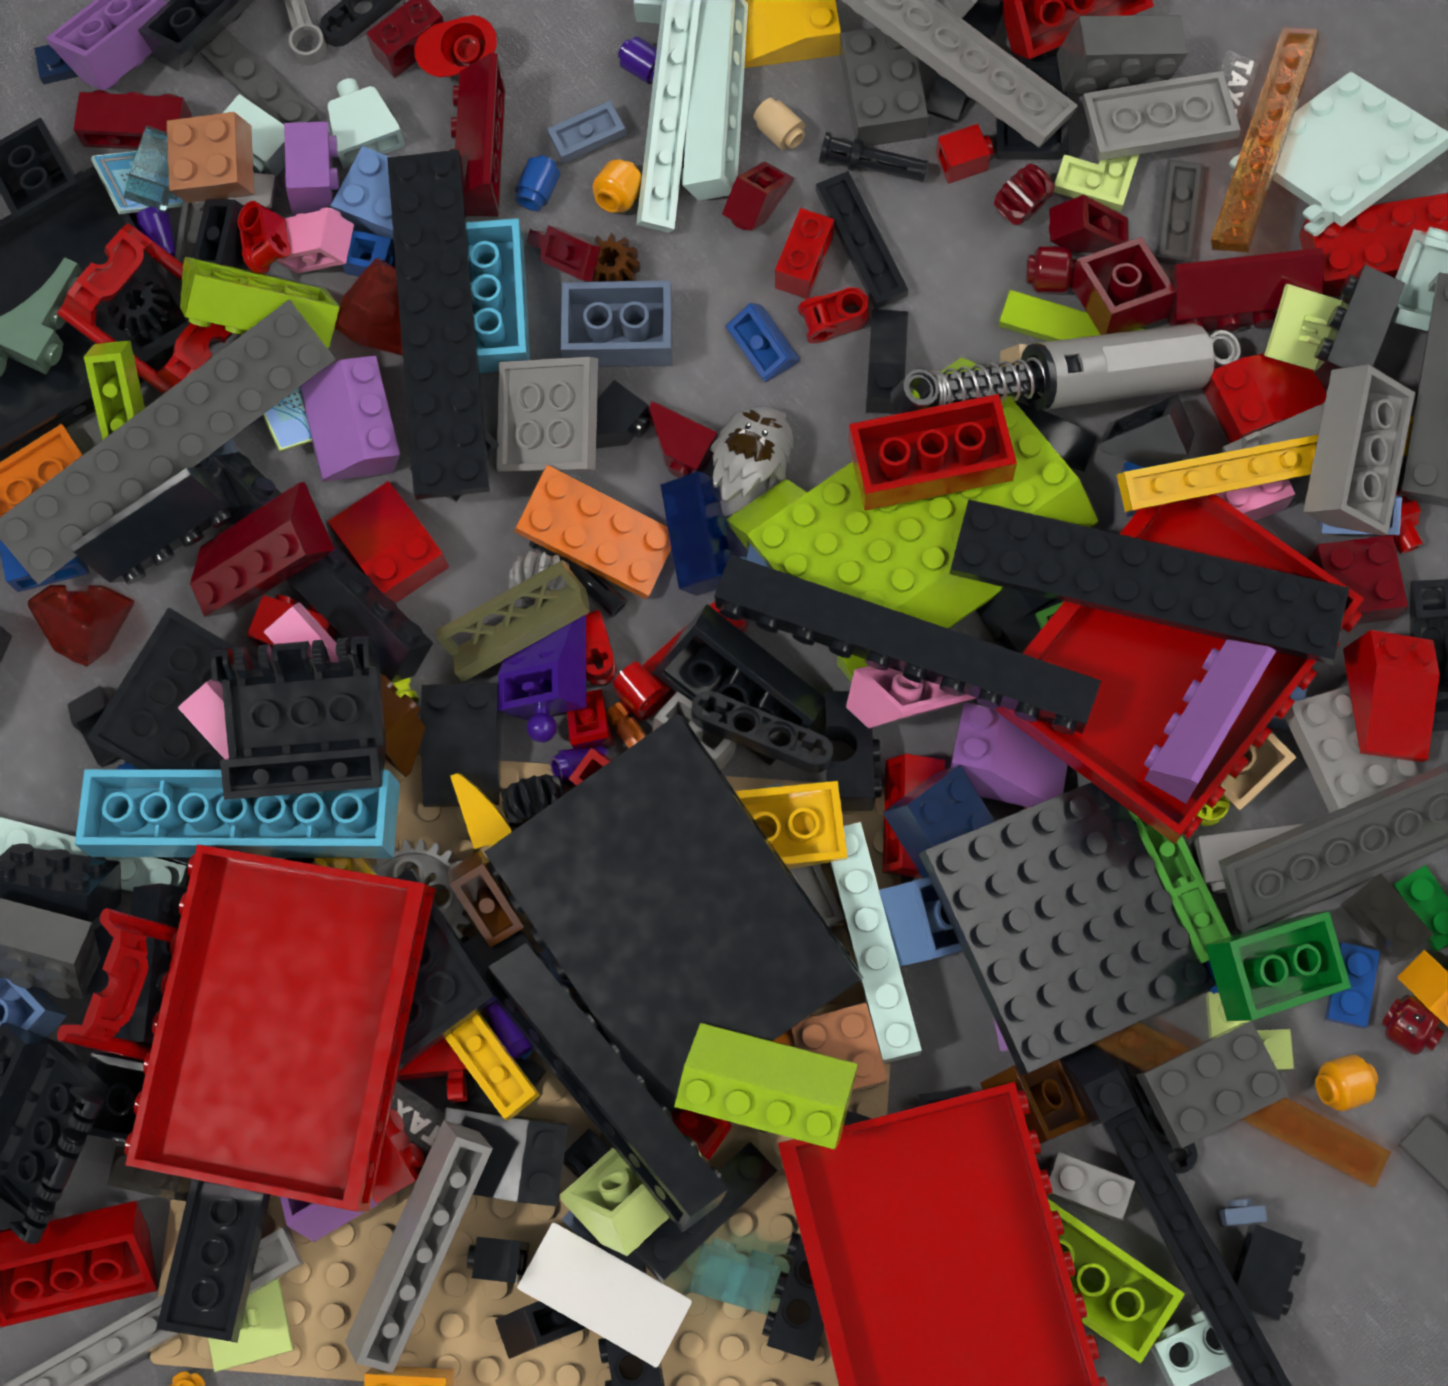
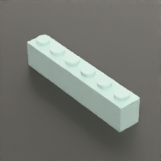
M701 0L684 142V168L681 170L682 186L698 201L729 196L738 176L748 3L745 0Z
M861 822L844 826L848 858L846 860L829 862L845 918V925L856 967L864 977L860 982L883 1064L918 1056L921 1054L922 1049Z

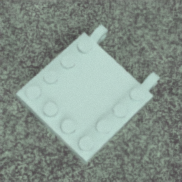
M1350 71L1242 149L1243 154L1235 156L1229 162V165L1237 170L1231 176V179L1239 185H1244L1258 172H1262L1310 205L1303 212V216L1311 221L1304 226V230L1313 236H1317L1333 222L1342 227L1448 149V131Z

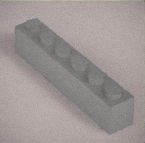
M443 1120L345 1340L357 1364L390 1373L394 1372L493 1148L479 1131Z

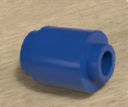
M543 155L528 159L515 187L517 193L515 200L519 205L537 212L541 210L542 206L548 204L561 175L554 160Z

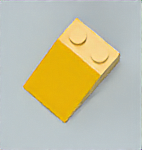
M745 0L748 3L744 68L840 55L841 30L836 0Z
M838 781L735 791L789 869L846 860L848 858Z

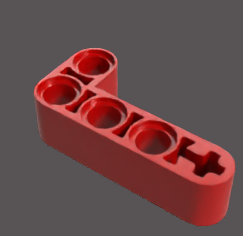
M715 601L709 605L719 614H721L719 612L720 609L716 608ZM722 615L743 633L748 628L749 624L743 618L741 620H733ZM686 627L643 665L638 661L632 662L613 681L615 694L641 721L651 717L676 694L674 690L653 675L652 671Z

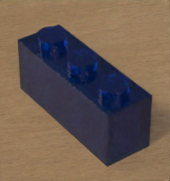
M697 471L660 485L678 587L680 590L696 596L717 589L728 559L732 555L727 541L729 527L721 509L720 485L717 488L714 487L712 477Z

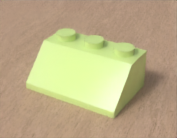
M614 1148L608 1151L559 1195L565 1206L602 1245L626 1256L637 1249L646 1238L669 1219L667 1213Z

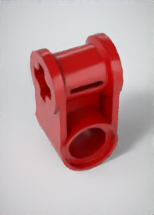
M256 201L246 203L239 212L237 219L242 243V256L247 266L253 272L265 274L273 262L279 258L285 259L291 253L286 231V220L283 216Z
M848 287L827 295L811 297L801 302L797 307L798 313L804 317L808 329L806 334L807 341L812 344L822 343L833 337L858 331L867 324L869 319L868 297L864 291L856 287ZM850 305L861 308L860 311L852 314L844 311Z
M600 610L586 614V679L596 686H604L611 683L617 673L614 654L609 643V635ZM601 660L604 667L597 669L594 662Z

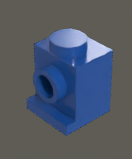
M353 230L346 264H342L345 273L377 280L383 285H388L395 264V250L392 238Z

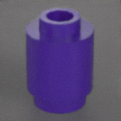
M635 36L632 40H625L618 52L620 67L647 84L653 83L657 47L638 36Z

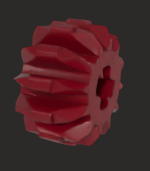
M1033 163L1028 164L1024 168H1020L1015 175L1011 176L1003 184L1002 189L996 194L993 205L999 210L998 213L1005 220L1007 219L1012 224L1020 225L1028 221L1031 216L1045 205V202L1052 196L1055 184L1043 169Z

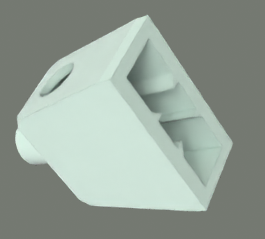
M352 78L344 79L337 84V91L340 97L329 101L327 106L332 133L337 136L338 156L343 169L352 166L362 146L381 154H386L406 146L398 123L375 87L369 86L360 90L356 80Z

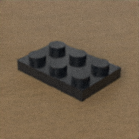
M1012 56L1067 97V92L1062 90L1057 56H1036L1031 59L1022 56ZM995 117L996 159H1063L1064 154L1068 155V120L1039 148L1026 140L1007 123Z

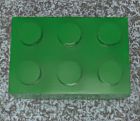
M1329 911L1301 914L1205 944L1227 1021H1252L1351 988Z

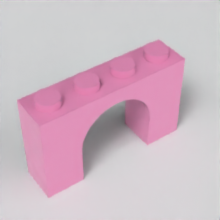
M300 602L287 610L264 631L274 644L308 641L312 649L313 640H323L330 661L339 662L336 655L337 643ZM211 679L185 700L178 709L224 759H227L229 754L222 684Z

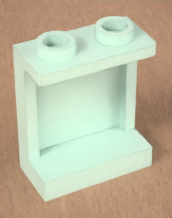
M1429 227L1427 232L1413 230L1395 278L1404 282L1405 286L1391 319L1394 323L1428 331L1434 292L1428 291L1429 284L1439 272L1448 274L1447 231L1434 227Z

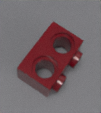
M409 0L366 32L373 55L395 78L417 62L414 47L419 35L429 27L442 23L444 20L442 14L429 0Z

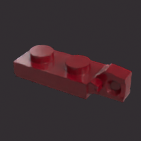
M548 225L546 232L529 230L526 243L541 249L539 261L577 279L592 282L601 246L559 227Z

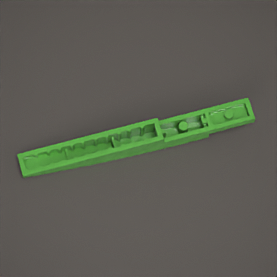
M1063 602L1035 614L1041 629ZM1129 811L1132 820L1136 821L1139 835L1149 856L1155 862V869L1162 884L1172 898V905L1182 926L1189 933V941L1199 962L1202 964L1209 961L1205 944L1231 937V934L1183 836L1174 844Z

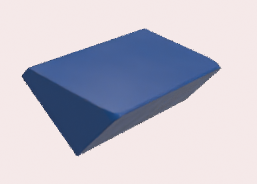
M748 304L725 326L764 382H768L800 361L799 356L765 308L760 304Z

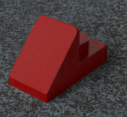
M602 689L586 692V708L567 712L571 746L573 749L593 748L601 745L605 748L612 747L614 743L607 720Z

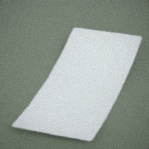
M556 1223L551 1224L517 1286L522 1292L571 1318L654 1367L659 1366L692 1304L689 1298Z

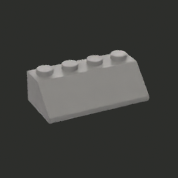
M1369 364L1331 371L1308 491L1305 498L1303 511L1305 514L1329 526L1376 535H1388L1415 392Z

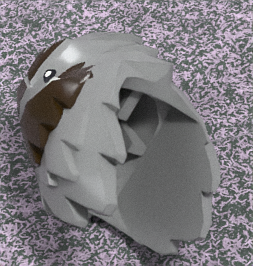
M762 404L744 409L733 415L730 422L720 430V436L711 445L710 451L714 453L713 466H715L713 473V501L716 503L720 500L721 509L725 517L732 516L771 489L777 479H786V464L790 463L791 449L793 450L794 441L790 425L786 421L785 412Z

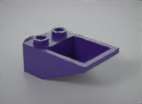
M586 615L503 660L498 673V711L528 720L527 733L532 740L545 743L553 739L557 732V723L551 715L586 708Z

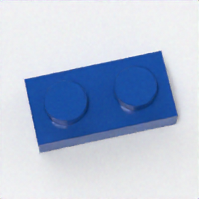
M1341 942L1339 947L1351 988L1329 995L1325 1020L1365 1029L1368 1026L1380 951Z

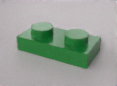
M1424 865L1391 885L1390 888L1435 953L1448 945V897L1428 867Z

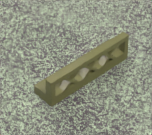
M561 560L435 630L436 638L452 655L454 673L464 682L590 613L587 592L565 562ZM560 575L569 584L560 590L546 589L547 583ZM522 596L536 598L535 603L528 608L514 607L515 600ZM490 614L504 615L503 622L495 626L482 624L483 618ZM458 632L473 633L470 640L459 646L451 639V636Z

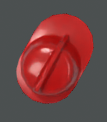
M476 15L463 16L458 19L438 23L419 35L414 47L415 59L419 67L429 75L438 78L459 75L461 70L488 54L495 53L497 34L490 22Z

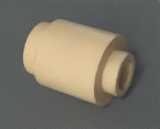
M768 98L756 109L753 119L757 122V128L781 150L794 149L802 142L805 137V123L782 101Z

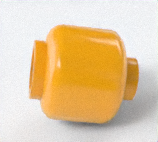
M613 159L606 163L592 184L596 203L603 210L610 213H624L631 209L640 197L642 175L639 168L634 163L621 159Z
M1348 1054L1325 1062L1320 1067L1318 1076L1315 1079V1088L1321 1101L1337 1111H1348L1368 1104L1374 1099L1376 1085L1378 1084V1075L1375 1068L1356 1054Z

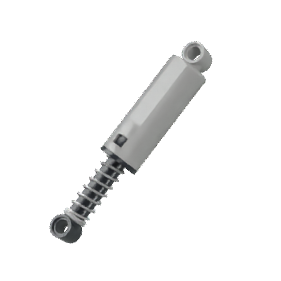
M1195 323L1034 343L1027 345L1021 359L1014 360L1012 364L1005 360L999 365L993 362L988 363L985 367L976 364L971 369L962 366L957 371L950 367L943 373L937 369L930 370L929 372L924 369L912 370L892 389L890 394L891 404L900 414L995 394L1003 397V399L1000 398L1001 403L1005 401L1007 396L1016 401L1021 394H1024L1025 400L1032 409L1042 411L1196 390L1208 384L1214 369L1238 360L1241 349L1238 339L1232 333L1219 330L1209 336L1202 326ZM909 388L915 389L918 392L920 399L915 398L911 394Z

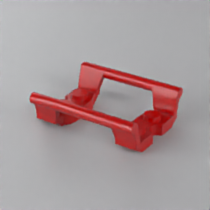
M129 223L122 227L105 246L104 253L108 257V262L102 265L91 262L69 289L63 305L57 312L58 316L96 344L117 342L96 326V307L101 302L112 300L118 295L140 269L144 253L182 281L183 264ZM189 323L175 342L173 356L160 370H154L134 355L137 374L164 394L212 358L213 354L209 350L211 342L220 341L225 343L232 333L225 330L224 325L211 323L210 327H202Z
M105 908L101 912L100 923L114 937L102 968L108 974V985L102 992L93 993L82 1025H62L58 1030L57 1038L62 1042L144 1060L147 1053L151 1051V1045L113 1036L130 1020L144 985L149 967L146 958L148 953L146 946L147 936L171 943V939L174 933L178 932V928Z

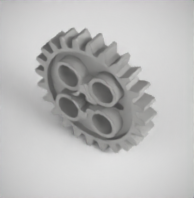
M404 839L402 850L397 851L396 848L394 849V858H375L378 864L375 867L371 865V867L378 876L397 878L407 868L418 867L419 878L422 883L427 884L430 875L435 874V880L428 885L436 888L435 892L440 889L449 890L450 898L448 902L440 906L439 909L458 938L464 937L459 931L461 926H473V923L465 917L467 911L449 885L448 870L462 862L460 860L451 864L455 854L450 849L440 856L441 846L436 842L427 851L426 842L423 839H419L415 849H412L410 842Z

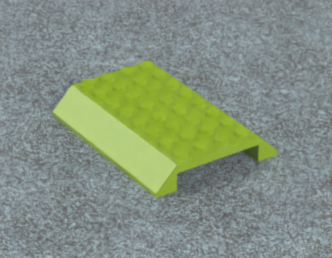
M961 357L941 372L943 373L950 367L956 371L962 366L971 369L976 363ZM915 389L911 391V394L915 398L920 399V396ZM1007 396L1001 404L1017 461L1013 481L864 511L852 461L809 492L784 479L727 518L726 523L748 550L751 544L771 569L950 629L993 599L1002 589L1001 586L950 574L968 499L1090 528L1098 524V519L1080 479L1010 396ZM837 655V665L851 683L855 669L869 666L866 664L865 659L851 655L850 658H844Z

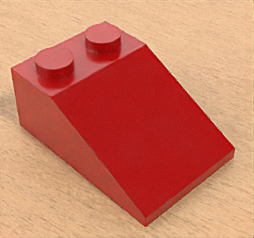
M1265 353L1244 357L1214 369L1211 380L1202 390L1229 443L1242 439L1244 436L1263 430L1323 404L1326 401L1327 393L1314 374V370L1264 356Z
M389 481L328 520V523L363 573L369 576L373 584L395 603L449 568L440 548Z
M1370 630L1343 648L1360 754L1423 763L1429 757L1440 677L1434 641Z

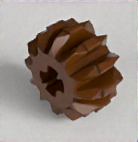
M612 232L608 237V241H603L602 238L596 236L595 244L601 246L592 282L636 281L635 274L641 270L640 262L637 260V249L629 247V240L626 237L616 242L615 235ZM608 263H612L613 266L608 267L607 264H608Z

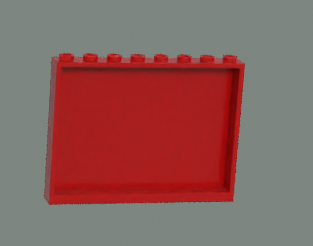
M1216 494L1139 509L1119 533L1124 536L1347 587ZM1350 588L1340 632L1344 629L1349 633L1363 615L1357 610L1365 598ZM1064 601L1022 654L1101 680L1083 734L1075 732L1073 735L1061 733L1052 728V723L1037 719L1036 722L1023 720L1014 714V710L1002 706L994 710L1172 843L1176 844L1182 835L1189 839L1203 820L1198 817V814L1205 805L1213 809L1226 792L1221 787L1226 778L1230 775L1236 779L1250 761L1244 755L1253 745L1259 749L1272 733V730L1267 727L1275 716L1280 720L1284 718L1295 703L1290 696L1296 688L1299 687L1304 691L1318 673L1313 669L1317 661L1275 652L1187 803L1180 801L1144 780L1150 769L1144 763L1155 744L1160 747L1164 746L1169 735L1163 732L1174 712L1180 715L1183 714L1189 704L1182 700L1194 679L1200 683L1208 672L1202 668L1213 647L1219 651L1222 649L1226 642L1225 639Z
M197 844L196 852L191 856L188 863L190 879L187 892L182 895L179 903L181 919L178 932L174 933L170 943V953L172 955L170 968L165 973L161 983V992L163 994L161 1008L156 1013L152 1023V1032L154 1034L152 1048L147 1053L143 1063V1072L145 1074L143 1088L138 1093L134 1103V1113L136 1115L134 1128L128 1135L125 1143V1154L127 1155L125 1165L355 1212L370 1211L436 888L419 882Z
M1015 1082L846 1125L843 1127L840 1144L835 1150L797 1139L778 1143L839 1386H1108L1104 1376H1097L1094 1360L1099 1359L1098 1348L1092 1334L1086 1335L1082 1322V1318L1087 1317L1085 1302L1080 1292L1074 1294L1070 1277L1076 1276L1074 1263L1070 1252H1063L1058 1236L1064 1235L1062 1221L1057 1210L1051 1212L1047 1195L1053 1194L1051 1182L1047 1171L1039 1170L1036 1155L1041 1154L1040 1143L1036 1131H1028L1024 1115L1030 1113L1029 1104L1024 1090L1017 1091Z

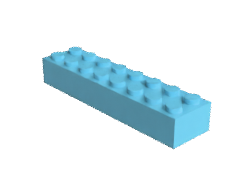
M84 769L75 845L91 857H191L196 852L198 844L274 858H394L400 783L389 770H384L382 787L224 800L221 770Z

